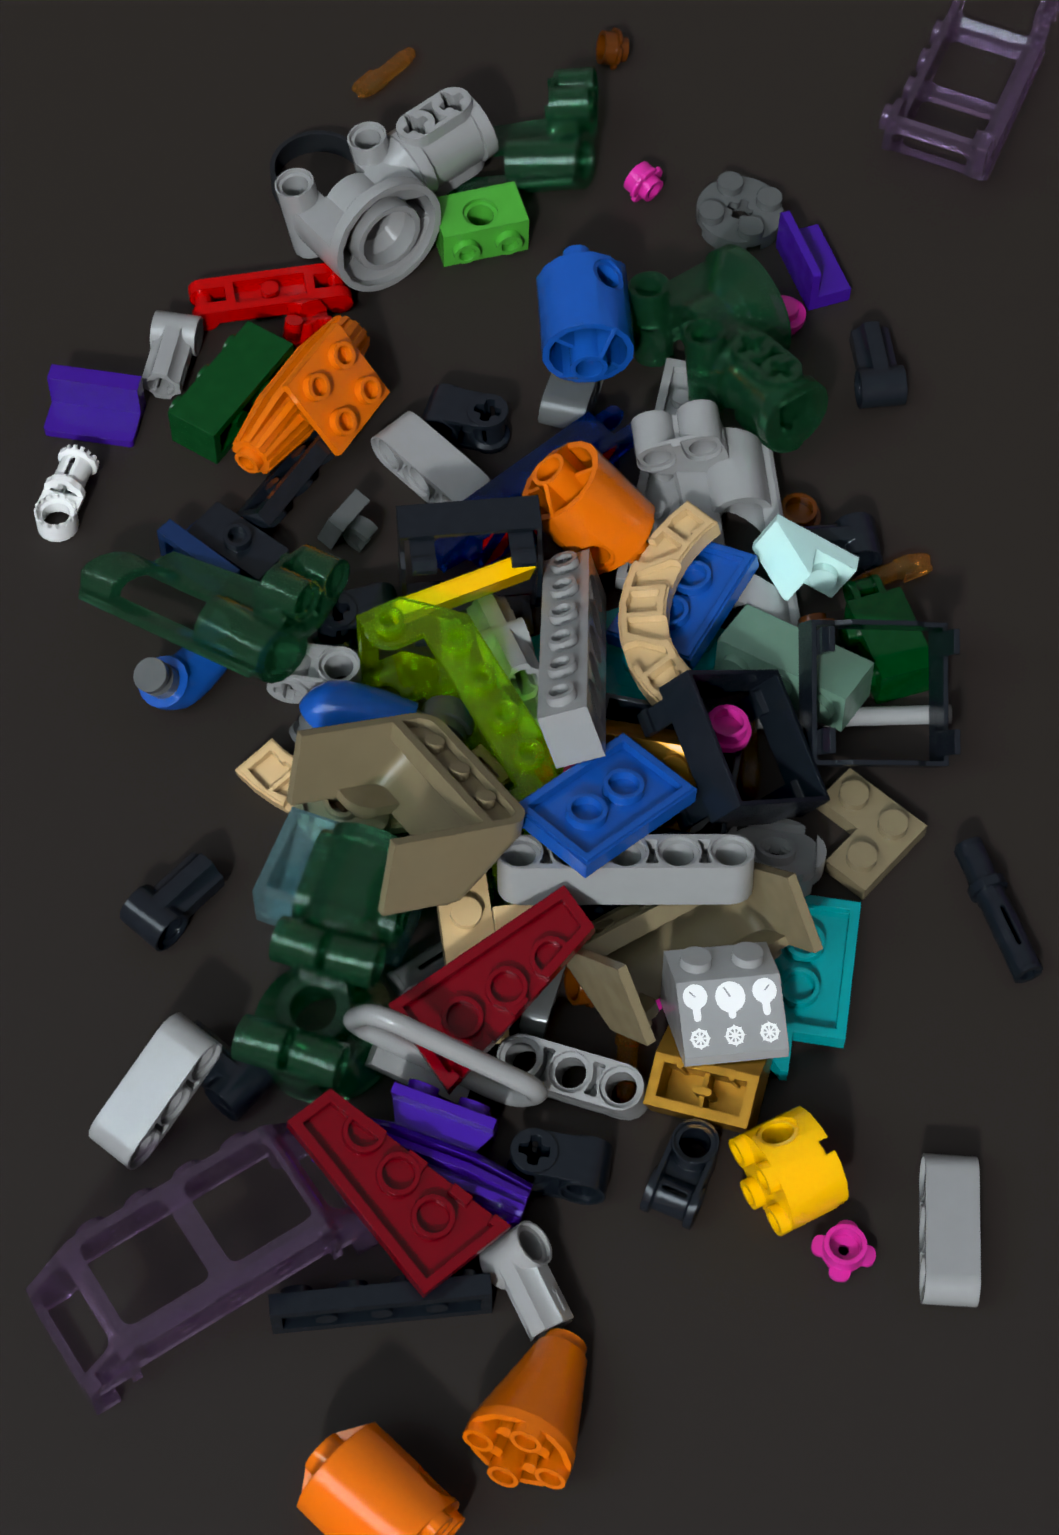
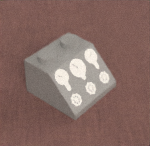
M740 942L734 945L712 947L692 946L685 949L664 951L660 1002L684 1067L789 1057V1041L780 973L767 942Z

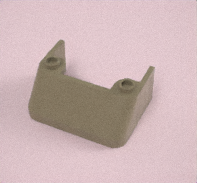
M409 713L297 731L287 801L291 806L337 798L347 810L361 819H374L381 815L392 814L410 835L390 839L378 911L382 916L438 905L444 906L461 900L521 835L525 817V810L522 805L441 719L424 713Z
M755 862L753 890L747 900L731 905H621L591 921L595 927V933L567 963V967L610 1030L648 1046L656 1041L651 1026L653 1024L652 1019L659 1012L655 1000L661 997L664 951L685 949L692 946L712 947L734 945L740 942H767L775 960L782 954L781 949L788 945L812 953L822 950L823 946L796 873Z

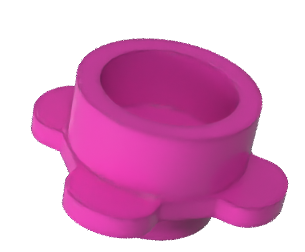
M851 1220L840 1221L837 1225L830 1228L826 1235H817L812 1240V1253L823 1259L829 1268V1277L836 1282L848 1281L853 1271L861 1266H872L876 1259L874 1247L867 1245L864 1233ZM840 1247H846L849 1253L847 1255H842L839 1253L838 1249Z

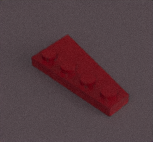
M563 885L390 1002L388 1006L390 1009L488 1053L593 936L595 927L565 885ZM413 1043L449 1095L471 1072L470 1069Z
M331 1088L287 1121V1128L422 1298L426 1297L498 1240L511 1227L509 1223L497 1214L492 1215L475 1202L473 1196L459 1185L450 1183L429 1167L428 1162L413 1150L408 1151L388 1136L384 1128Z

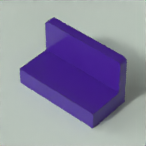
M789 210L780 212L776 248L807 310L849 300L851 287L819 225L816 224L799 229Z
M51 364L47 381L52 402L44 424L46 436L123 447H133L135 445L146 407L142 376Z

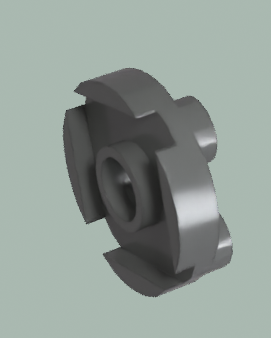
M734 171L721 173L717 181L709 184L701 192L697 200L695 219L696 224L698 223L702 229L701 236L714 248L732 254H744L747 247L760 245L761 250L770 246L777 239L780 212H783L782 193L777 188L770 187L760 180L741 176ZM734 211H742L749 216L742 215L737 219L732 217V213Z

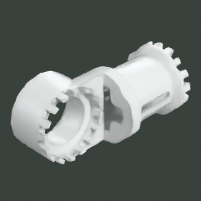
M68 444L67 447L60 449L58 454L59 465L54 475L46 479L44 489L38 502L35 504L34 516L38 532L48 541H65L73 537L78 531V512L86 496L84 488L89 477L97 473L100 463L99 460H96V455L90 456L91 452L89 450L84 452L85 447L81 446L79 450L78 445L74 444L72 447ZM72 458H75L74 463H70ZM54 512H64L69 515L65 522L58 525H51L44 521L49 514Z

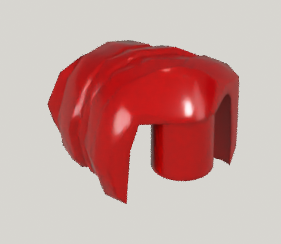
M318 298L289 302L284 322L283 337L285 340L293 343L294 347H299L333 317L328 316L327 307Z

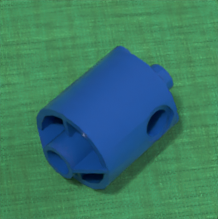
M584 245L568 246L564 249L562 256L546 264L536 277L542 361L549 372L561 379L577 383L597 382L611 378L623 371L633 359L634 338L627 268L621 261H617L609 255L590 251Z

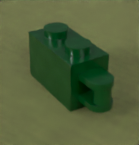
M878 574L854 581H847L843 585V594L846 601L843 620L917 621L902 588L897 587L886 590ZM839 629L840 639L846 650L851 649L853 653L874 662L870 692L876 705L929 691L928 644L922 631Z

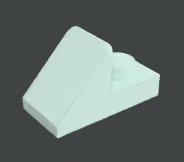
M779 514L774 517L754 540L752 550L757 555L779 594L786 601L793 596L803 583L832 598L857 571L859 557Z

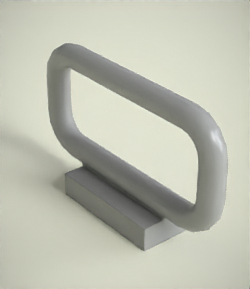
M363 1004L350 1008L343 1016V1024L350 1033L372 1044L364 1066L407 1085L409 1078L428 1083L440 1089L438 1093L441 1095L440 1099L454 1104H458L460 1097L467 1098L470 1090L493 1101L522 1108L539 1105L547 1098V1088L537 1077L393 1009L375 1004ZM413 1043L470 1069L471 1072L449 1095Z

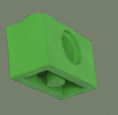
M515 181L437 197L441 208V224L435 243L444 267L467 264L480 259L510 255L515 252L528 250L529 218Z

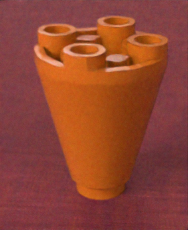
M560 1328L548 1330L545 1336L539 1338L473 1412L462 1435L464 1442L489 1466L487 1469L488 1477L501 1486L514 1488L521 1482L558 1490L564 1488L568 1481L576 1457L587 1368L585 1356L587 1346L573 1332Z

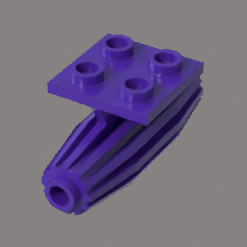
M409 1078L407 1086L394 1082L391 1095L393 1098L395 1122L375 1118L370 1119L384 1128L388 1136L408 1151L413 1150L426 1160L429 1167L450 1183H456L472 1195L473 1200L492 1215L497 1214L511 1225L510 1229L518 1225L524 1214L533 1184L477 1153L489 1140L494 1141L498 1132L497 1119L490 1117L491 1114L489 1112L491 1108L465 1097H460L458 1104L440 1099L441 1095L438 1094L440 1089L416 1079Z

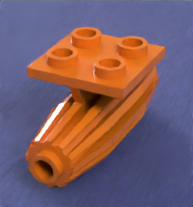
M336 315L297 347L259 394L232 443V450L236 453L235 461L243 470L252 474L259 472L267 474L303 444L314 430L335 456L343 454L390 393L389 389L364 357L370 345V337L367 336V331L359 325L360 323L356 320L353 321L348 316Z

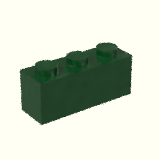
M247 321L237 334H232L227 338L222 351L211 364H206L200 369L195 382L183 395H178L171 403L168 418L172 441L218 464L233 447L232 443L256 398L293 354V343Z

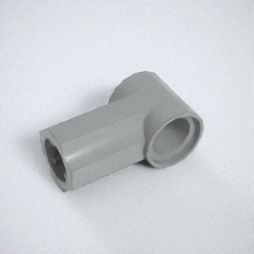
M162 310L155 311L150 329L151 349L142 375L143 389L150 391L156 398L171 400L174 395L181 394L192 356L197 357L201 350L204 335V320L202 316Z
M522 1221L479 1254V1262L483 1273H490L491 1283L500 1289L506 1290L530 1341H534L544 1337L550 1329L563 1328L572 1322L574 1316L548 1266L552 1258V1247L548 1237L537 1224L531 1221Z

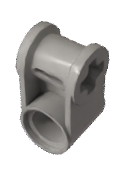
M297 639L283 640L277 645L275 655L278 658L275 675L268 679L266 689L277 700L299 704L301 699L313 687L329 680H349L364 684L360 659L356 652L344 646L313 644ZM339 676H347L343 679H334Z

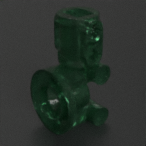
M724 244L708 253L704 262L671 280H668L664 274L656 271H644L630 279L628 289L634 338V355L638 363L647 367L665 365L667 357H674V342L680 339L685 346L689 401L699 399L711 400L718 405L719 412L725 408H732L735 412L736 421L747 431L756 435L764 446L774 452L787 453L797 450L817 429L827 411L829 399L827 390L811 375H804L801 362L789 352L791 346V326L785 304L774 281L753 255L735 244Z
M340 822L335 824L333 831L324 828L319 833L295 894L292 917L283 915L279 919L269 946V959L271 961L293 968L283 973L269 986L259 1001L255 1015L246 1013L242 1017L232 1042L231 1056L233 1060L266 1069L273 1078L274 1085L287 1095L304 1102L312 1103L330 1088L345 1100H349L368 1090L383 1076L382 1073L364 1066L372 1044L350 1033L343 1024V1016L350 1008L363 1004H375L389 1008L388 1004L392 1002V998L379 980L385 964L386 948L394 950L397 947L411 911L382 916L378 911L390 839L399 837L370 825ZM325 998L336 1001V1015L325 1028L317 1031H306L296 1026L295 1021L299 1012L311 1002Z

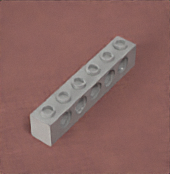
M590 549L579 552L564 551L556 554L549 560L543 561L537 721L556 769L606 756V594Z

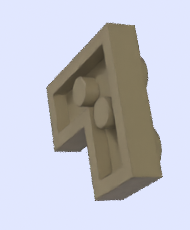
M849 768L827 790L830 801L816 809L850 834L842 845L826 860L824 871L863 900L925 836L927 825Z

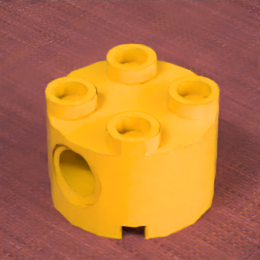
M801 1106L783 1112L729 1139L730 1150L739 1166L744 1169L747 1177L740 1181V1187L746 1201L753 1210L763 1207L772 1229L778 1236H783L844 1204L849 1197L847 1179L836 1151L833 1150L826 1154L819 1141L828 1136L811 1113Z

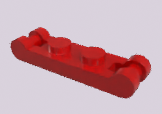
M325 263L198 279L188 286L189 300L195 306L192 310V315L203 317L204 331L213 330L220 323L286 315L288 303L300 299L314 300V298H318L325 304L328 310L334 313L346 312L351 309L354 303L350 288ZM319 285H324V286H325V287H321V288H315V286H319ZM222 298H225V299H226V300H224V301H216V302H214L216 299H222Z

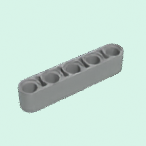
M648 834L584 878L532 835H520L497 860V889L504 901L516 905H535L563 885H565L578 905H731L747 900L752 894L755 848L747 838L734 834Z

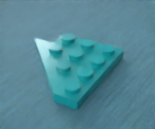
M816 895L806 896L805 900L823 949L817 953H812L788 945L781 949L782 954L774 960L780 973L789 1041V1057L773 1058L770 1070L779 1080H787L792 1041L836 1048L844 1047L861 902Z

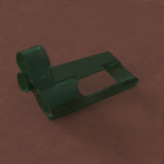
M595 66L555 69L553 77L547 80L549 105H544L546 119L493 126L499 150L492 157L504 156L505 175L472 177L448 194L515 181L519 194L586 189L592 181L595 170L594 141L598 132L599 86Z
M305 544L291 554L286 552L281 555L280 561L266 572L262 581L259 582L174 551L153 561L131 552H111L96 557L81 569L78 599L247 678L252 676L272 684L286 679L300 666L306 655L307 639L321 627L347 584L350 566L348 561L310 544ZM148 575L207 603L198 616L194 630H191L120 597L123 587L136 577Z

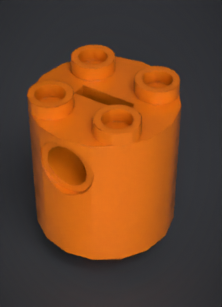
M584 441L564 444L549 453L536 466L527 479L522 496L538 495L542 531L564 551L579 552L590 549L599 575L611 572L627 562L632 564L635 560L638 561L648 547L649 543L646 540L649 538L654 524L655 506L592 444Z
M376 1422L333 1433L313 1451L305 1463L302 1493L296 1506L324 1535H455L466 1519L457 1511L460 1506L458 1500L444 1490Z

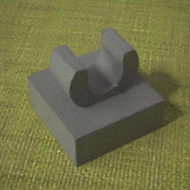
M355 489L327 520L317 539L332 550L343 537L350 547L360 552L378 529L370 519L361 515L370 500L359 490Z

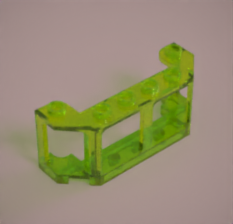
M400 596L356 615L358 654L364 684L377 688L382 686L393 687L399 692L400 696L413 701L424 697L429 700L431 697L441 694L452 695L461 699L475 723L473 735L467 736V739L462 742L470 751L482 744L503 766L514 784L508 791L518 802L563 773L564 767L556 769L541 729L467 613ZM424 638L436 658L433 659L401 651L379 660V649L397 650ZM522 828L521 835H531ZM497 861L492 866V874L487 876L489 896L494 904L502 900L497 889Z

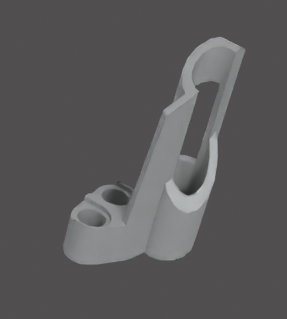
M705 399L693 400L681 405L675 415L662 410H650L640 413L632 419L631 427L637 467L646 472L674 475L680 505H683L688 500L718 522L721 534L712 542L726 546L721 518L723 513L737 514L753 524L760 532L768 526L777 514L784 517L772 444L761 442L756 435L749 431L724 427L720 419L718 405L715 402ZM754 574L733 608L736 609V607H744L746 604H749L794 626H798L800 612L796 592L786 601L781 597L775 585Z

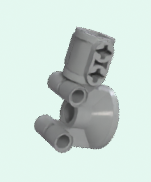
M449 87L437 92L403 114L398 119L396 128L389 133L378 122L367 121L355 125L347 135V142L356 173L341 179L326 197L317 190L314 177L310 171L303 168H291L282 172L275 181V191L296 254L307 259L319 257L345 284L361 292L383 290L395 285L412 273L431 250L439 232L441 208L437 197L448 194L477 175L483 169L485 161L494 156L499 150L494 128L487 115L476 100L463 88Z

